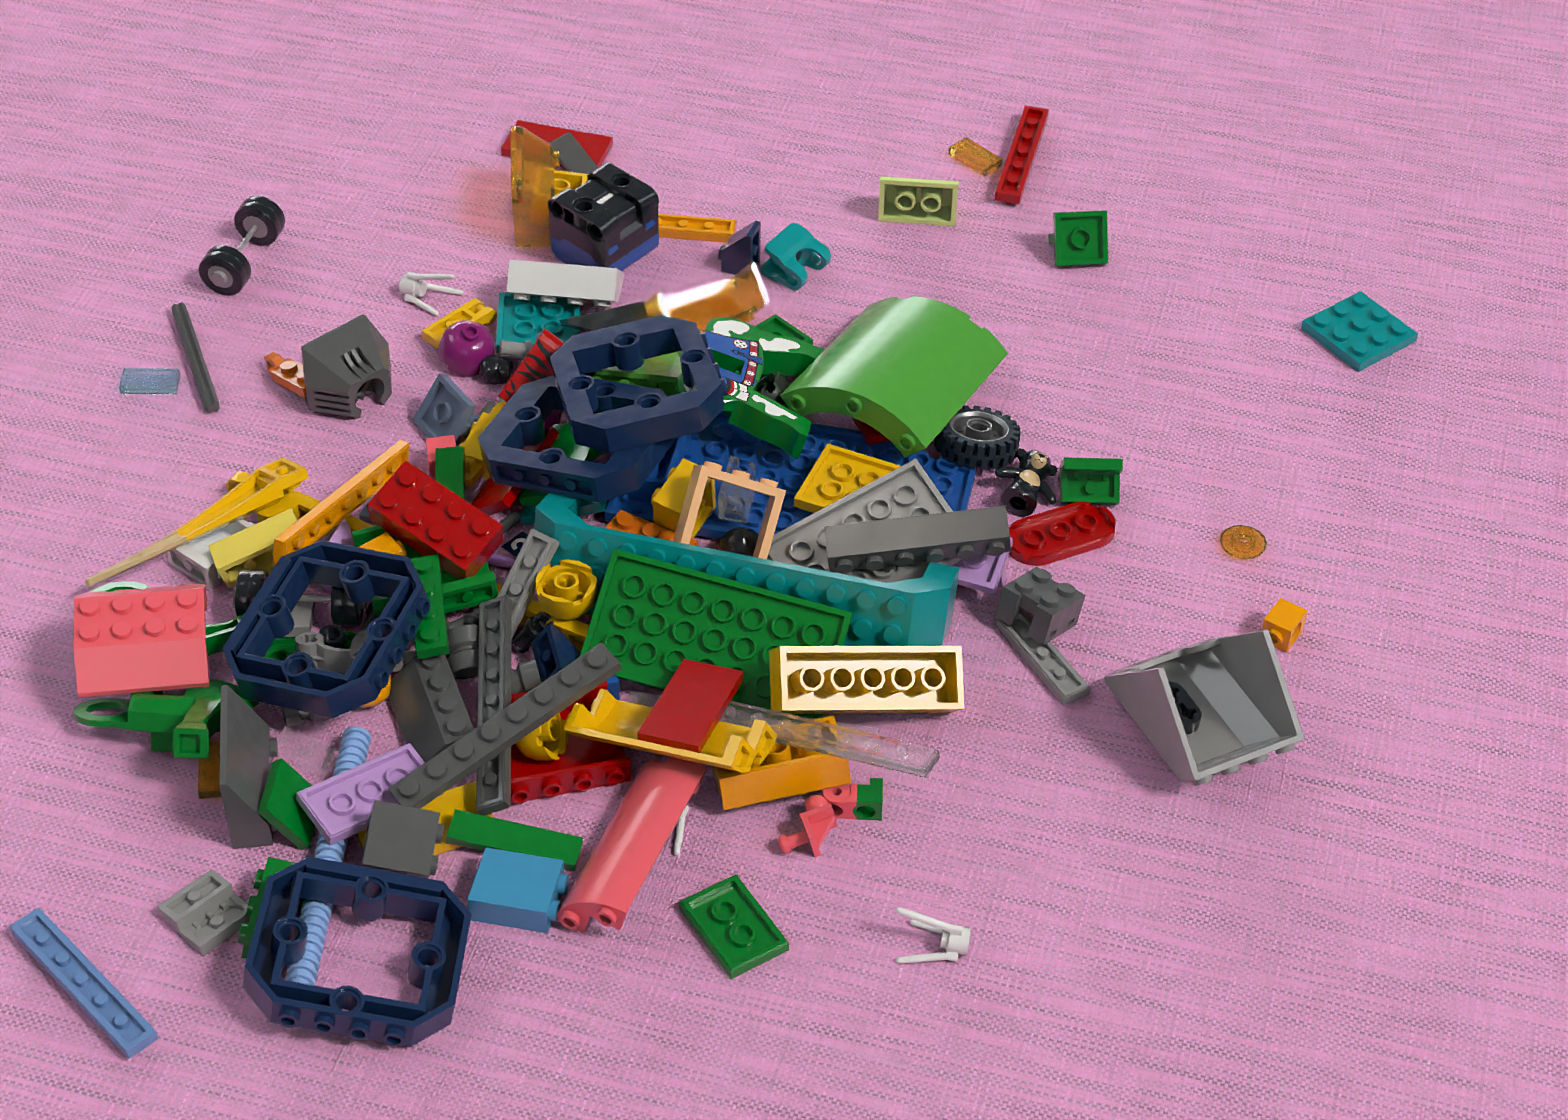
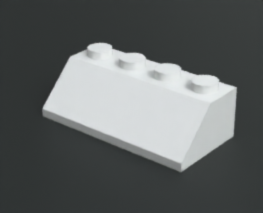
M509 259L507 292L514 294V299L530 301V296L541 297V302L557 303V298L568 299L567 304L584 305L585 300L594 301V306L610 307L611 303H618L624 273L617 268Z

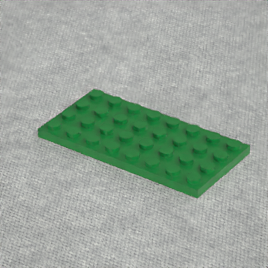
M614 548L580 656L602 642L621 664L622 670L614 676L621 680L661 691L665 690L684 659L743 671V681L727 709L789 725L823 718L824 714H771L769 651L779 646H844L853 613Z

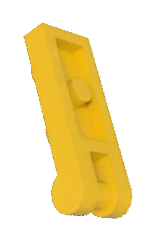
M474 298L423 329L422 339L438 349L444 331L451 324L462 320H472L482 325L485 323L490 325L496 320L497 311L491 307H485L482 301Z

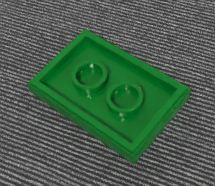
M736 874L679 901V910L730 979L789 951V942Z

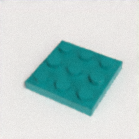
M1361 291L1304 319L1301 326L1303 331L1357 372L1415 343L1418 337L1416 331Z
M499 292L496 337L497 353H499L501 340L525 343L527 340L532 341V344H534L536 335L543 329H547L563 342H566L573 335L580 334V330L564 327L560 324V320L580 316V305L567 304L568 299L557 298V303L541 302V297L530 296V301L514 299V294Z

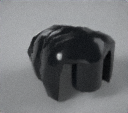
M491 354L483 358L479 364L480 373L484 376L485 384L493 385L506 384L510 379V372L514 365L513 361Z

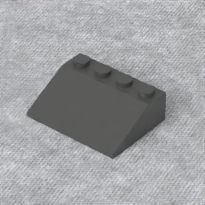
M221 685L220 790L233 849L270 846L273 845V832L278 830L257 811L273 763V757H278L277 738H271L269 725L228 685Z

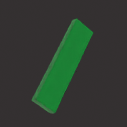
M455 809L446 836V843L484 851L487 847L564 860V869L575 871L583 845V837Z

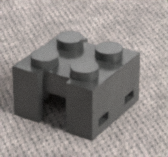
M1035 567L1003 586L995 617L1008 625L1014 624L1016 614L1023 608L1034 615L1028 636L1045 645L1077 625L1086 595L1076 590L1069 583H1057L1052 580V575L1047 570Z

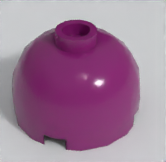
M462 320L453 323L444 331L438 347L439 359L448 365V370L461 376H476L480 371L479 364L481 360L490 354L494 355L493 338L487 328L478 322Z

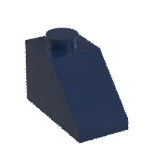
M754 221L732 234L726 244L720 247L718 259L721 260V272L748 279L752 278L760 265V221Z
M550 623L531 642L541 683L578 659L581 654Z

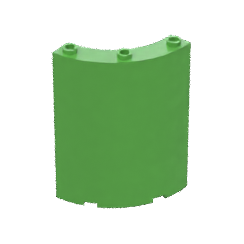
M911 296L909 299L891 297L868 305L780 396L790 410L801 416L827 412L843 414L860 420L882 433L896 446L904 458H907L928 447L1007 356L1008 352L985 327L981 329L970 320V315L951 305L917 296Z

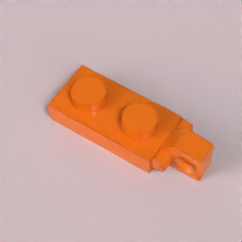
M275 352L264 357L268 366L267 370L274 382L303 398L307 397L303 364L293 359L291 360V358L284 360L280 354Z

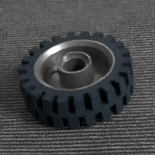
M968 405L962 406V409L954 415L935 437L934 446H936L937 452H940L943 458L948 457V461L952 463L958 461L959 466L964 467L965 464H968L971 469H975L976 466H980L981 470H987L988 466L991 469H997L998 466L1005 467L1007 463L1011 464L1016 459L1021 434L1020 426L1017 425L1015 420H1011L1009 415L1002 416L1001 411L991 412V408L988 407L982 410L980 406H974L973 409H970Z

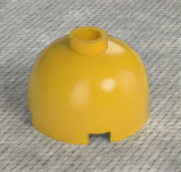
M560 560V565L551 567L550 563L538 572L535 580L539 605L552 617L563 620L576 619L585 615L594 605L598 590L597 578L592 574V569L589 565L580 561Z
M558 713L516 742L517 748L524 756L533 760L553 761L560 759L558 753L564 754L568 744V733L564 731L566 720H561L560 713Z

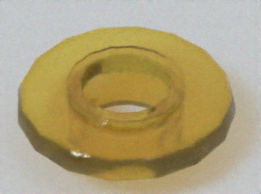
M1231 526L1225 529L1220 537L1222 549L1235 558L1243 560L1254 559L1266 550L1267 541L1265 536L1259 530L1250 526ZM1238 539H1245V540H1248L1249 542H1243V541H1240V540H1238Z

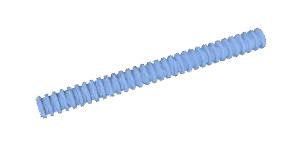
M354 726L344 730L333 776L366 762L371 742V735L367 730ZM319 833L314 857L343 863L348 838L329 845L322 834ZM308 899L303 900L299 918L308 927L305 954L298 963L288 966L287 975L284 980L316 985L320 967L319 963L324 950L323 946L326 941L325 937L328 932L327 928L330 923L333 904Z

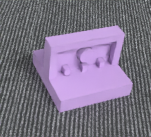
M1010 538L1011 547H1012V545H1013V539H1012V538ZM1005 552L999 556H973L970 559H963L952 566L960 568L957 585L994 595L996 588H1002L1006 579L1005 564L1010 552Z

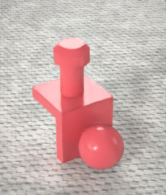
M813 795L805 802V812L799 814L804 830L789 836L782 834L778 837L777 841L782 853H791L792 848L809 842L814 856H821L819 847L830 829L838 827L831 803H828L826 798L821 795Z

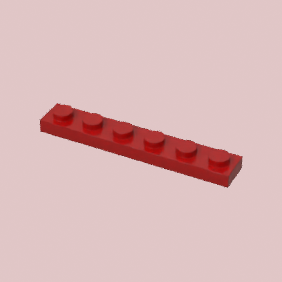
M1024 106L995 191V201L1020 205L1048 120L1049 109Z

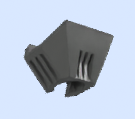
M362 314L301 346L307 396L305 397V402L309 410L361 418L362 409L356 406L358 399L364 400L365 395L370 396L374 392L378 394L380 401L384 405L391 396L392 380L389 343L366 315Z

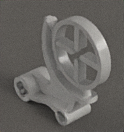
M367 627L355 635L349 649H338L325 645L324 638L320 633H301L295 637L296 653L305 652L309 654L317 669L346 674L368 637ZM410 642L403 652L402 660L399 664H396L393 672L400 671L404 663H408L412 657L417 656L416 650L409 651Z

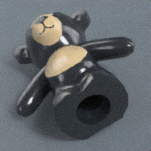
M1020 448L1016 452V457L1019 459V467H999L996 469V476L1000 478H1014V481L1007 486L1001 496V503L1003 506L1006 505L1007 510L1014 512L1020 517L1031 515L1037 506L1038 492L1047 503L1055 504L1056 496L1044 479L1047 476H1054L1058 468L1055 465H1051L1050 458L1037 450L1026 452Z

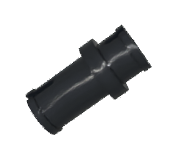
M541 611L536 616L530 617L525 622V627L512 638V644H515L513 648L520 653L527 652L531 647V642L548 625L547 622L552 619L551 616Z

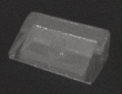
M287 726L284 727L277 741V758H282L285 762L324 780L335 768L339 751Z

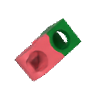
M870 778V785L845 784L823 789V797L826 798L828 803H831L835 818L882 821L883 778Z

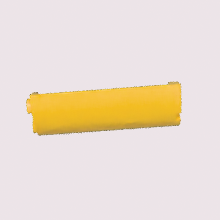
M605 689L599 690L597 698L592 702L591 712L583 704L575 703L572 712L567 716L564 731L572 736L738 772H749L753 764L760 765L771 751L778 736L766 721L755 719L752 728L719 721L700 753L641 741L637 738V732L653 707L616 700Z

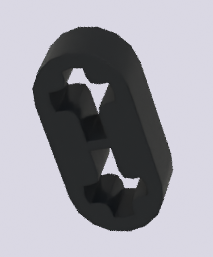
M1168 681L1185 733L1191 734L1196 732L1202 717L1201 710L1180 684Z

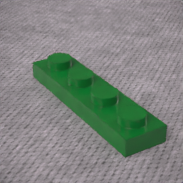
M439 555L412 558L410 560L423 583L430 601V611L426 617H423L415 635L418 659L450 654Z

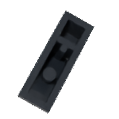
M640 301L560 320V324L564 327L589 332L648 318L645 302Z

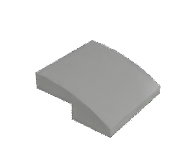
M213 869L157 907L159 913L170 926L201 956L206 955L241 929L242 923L249 924L251 917L246 916L248 903L234 893L232 884Z

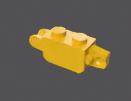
M504 401L497 403L489 414L483 412L479 420L472 424L470 434L465 442L459 445V447L463 446L465 448L466 487L472 488L480 477L485 479L490 477L482 459L478 437L505 406L506 402Z

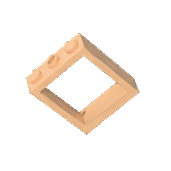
M705 461L704 466L694 465L673 541L685 544L690 543L708 478L769 496L753 557L767 559L786 490L777 488L778 482L760 478V482L750 480V474L733 469L732 474L721 471L722 465Z

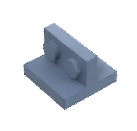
M439 373L412 420L428 438L454 435L456 441L459 435L469 436L471 426L474 422L478 421V417L473 414L476 408L474 403L448 375Z

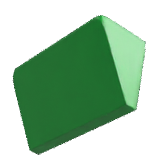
M463 446L435 448V480L465 500V448Z

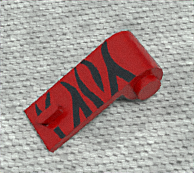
M544 329L498 397L507 403L521 385L552 376L553 370L550 356L565 342L547 329Z

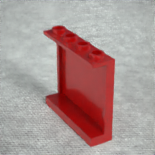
M604 681L560 712L561 720L567 719L575 703L583 704L591 712L592 702L597 698L599 690H608L607 681ZM529 691L511 694V704ZM568 734V744L565 753H558L560 759L553 761L533 760L524 756L516 744L511 746V804H520L526 801L555 797L577 791H587L593 788L618 785L631 781L630 758L625 756L622 746Z

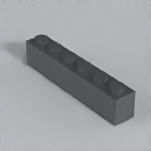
M1006 505L824 527L830 572L842 574L859 569L878 570L885 566L898 565L904 567L919 562L938 563L945 559H970L973 556L980 555L999 556L1005 552H1011Z

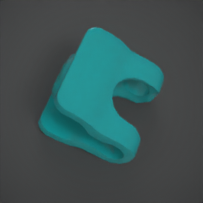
M791 223L766 244L765 252L770 258L761 265L760 273L770 280L782 283L791 290H799L806 284L808 276L803 266L821 270L830 263L831 253L828 247L815 239L806 228L798 223Z

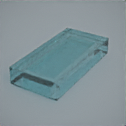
M124 368L119 385L120 394H177L181 377L180 369Z

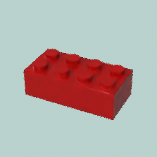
M406 460L367 504L369 518L373 523L422 556L439 555L441 568L458 580L475 576L504 541L502 524Z

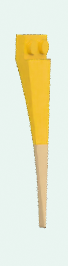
M282 457L257 468L218 501L175 531L138 553L85 580L87 588L279 503L284 497L283 490L295 489L301 485L300 482L309 479L306 467Z

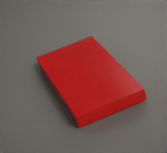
M517 120L501 147V156L563 167L549 150L548 143L570 132L594 163L600 167L613 145V137Z
M554 427L545 429L546 437L541 443L524 446L522 450L540 453L545 449L551 448L559 433ZM490 476L471 504L490 516L509 509L523 488L496 484Z
M684 659L637 732L638 740L700 753L741 685L743 671Z

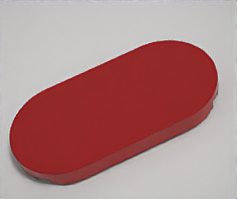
M1081 501L1019 519L1009 527L1010 538L1013 539L1009 555L1020 563L1041 566L1101 548L1110 543L1115 535V517L1104 506L1099 504L1098 507L1091 506V502Z

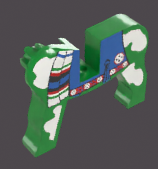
M728 317L711 319L707 323L704 333L707 338L708 348L711 347L714 361L718 363L721 378H724L728 395L723 396L725 408L722 411H726L725 416L729 418L728 423L745 430L763 441L776 445L791 457L799 459L812 421L755 390L762 374L773 372L776 375V372L779 371L782 375L799 377L825 349L793 337L776 335L760 330L738 319ZM681 373L676 383L677 392L680 394L693 391L692 388L684 384Z

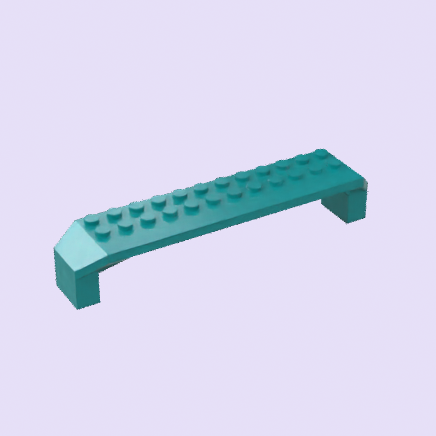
M548 493L536 506L534 530L559 541V546L550 562L551 567L560 565V560L580 561L589 565L592 569V574L597 578L598 590L594 605L586 613L587 615L593 616L609 561L615 548L852 612L853 616L844 646H941L952 623L959 567L930 562L922 578L885 583L588 525L579 518V498Z

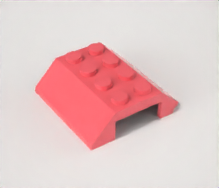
M206 584L77 594L74 598L73 650L78 698L210 687L209 659L206 647L205 611H208Z

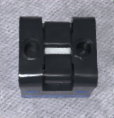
M609 162L598 167L587 175V182L575 190L566 188L548 201L550 241L554 255L566 264L617 268L620 271L625 270L659 245V197L656 191L648 184Z

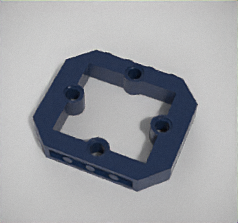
M657 315L573 335L550 356L554 380L575 444L613 453L700 432L725 408L723 396L728 395L725 380L721 378L718 363L714 361L711 347L708 348L705 333L699 332L695 322L666 315ZM678 352L684 384L692 388L693 391L664 398L658 393H645L635 399L634 405L597 414L593 413L599 408L595 381L593 377L581 374L615 366L622 371H632L640 368L644 363V359Z
M554 375L521 385L480 434L478 442L483 462L496 484L601 502L638 490L677 437L614 452L605 464L567 458L565 452L559 448H548L540 453L522 450L524 446L536 445L545 439L546 433L543 423L554 409L564 411ZM594 379L599 408L593 413L597 414L634 405L635 399L645 393H658L663 398L667 396L662 389Z
M321 540L280 557L222 649L244 699L334 718L377 699L382 688H385L388 684L389 676L396 664H399L402 660L403 652L407 645L415 638L417 628L423 617L428 615L430 601L409 557ZM310 582L342 588L347 599L355 604L366 603L375 595L390 598L380 617L368 625L366 630L368 637L346 674L317 669L312 657L305 652L293 653L286 657L284 661L264 657L275 638L284 637L293 630L295 624L291 612Z
M308 856L267 878L244 968L242 987L272 1023L288 1028L300 1027L311 1029L322 1034L333 1033L350 1036L356 1040L367 1039L384 1042L390 1046L412 1047L451 1024L472 914L444 881ZM300 898L351 907L354 915L363 921L372 922L380 919L384 914L435 923L432 941L418 943L411 952L408 979L413 986L422 989L419 1004L365 995L352 986H341L332 989L282 980L281 976L284 965L298 963L305 954L308 927L303 920L296 917Z

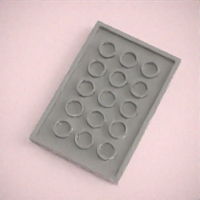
M914 459L775 534L768 557L772 561L830 572L826 552L825 526L953 511L918 460ZM945 559L938 563L952 566L963 559ZM930 562L913 563L904 567L898 565L885 566L878 570H852L843 575L885 583L922 578Z

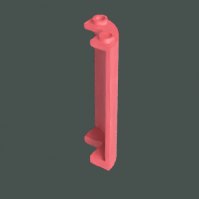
M669 757L667 762H658L657 759L649 761L639 770L558 910L557 921L561 922L568 929L577 930L582 933L586 931L591 917L597 919L604 926L613 927L618 930L622 928L629 908L693 793L696 794L698 792L707 766L701 763Z

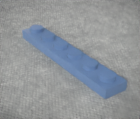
M39 907L10 925L12 935L128 1059L158 1040L156 1030Z

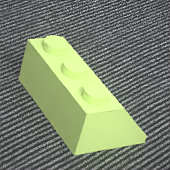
M880 176L878 221L955 226L959 182Z

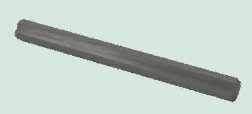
M182 302L173 304L171 307L172 314L204 409L207 413L217 412L220 409L219 401L187 307Z

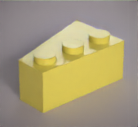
M292 508L208 545L216 569L227 588L236 587L237 577L242 569H263L270 575L275 567L273 565L274 539L298 521Z

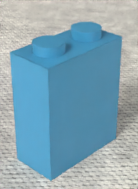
M486 847L467 899L468 910L472 914L471 921L548 933L552 920H558L557 912L561 907L560 895H565L568 889L569 875L564 874V860Z

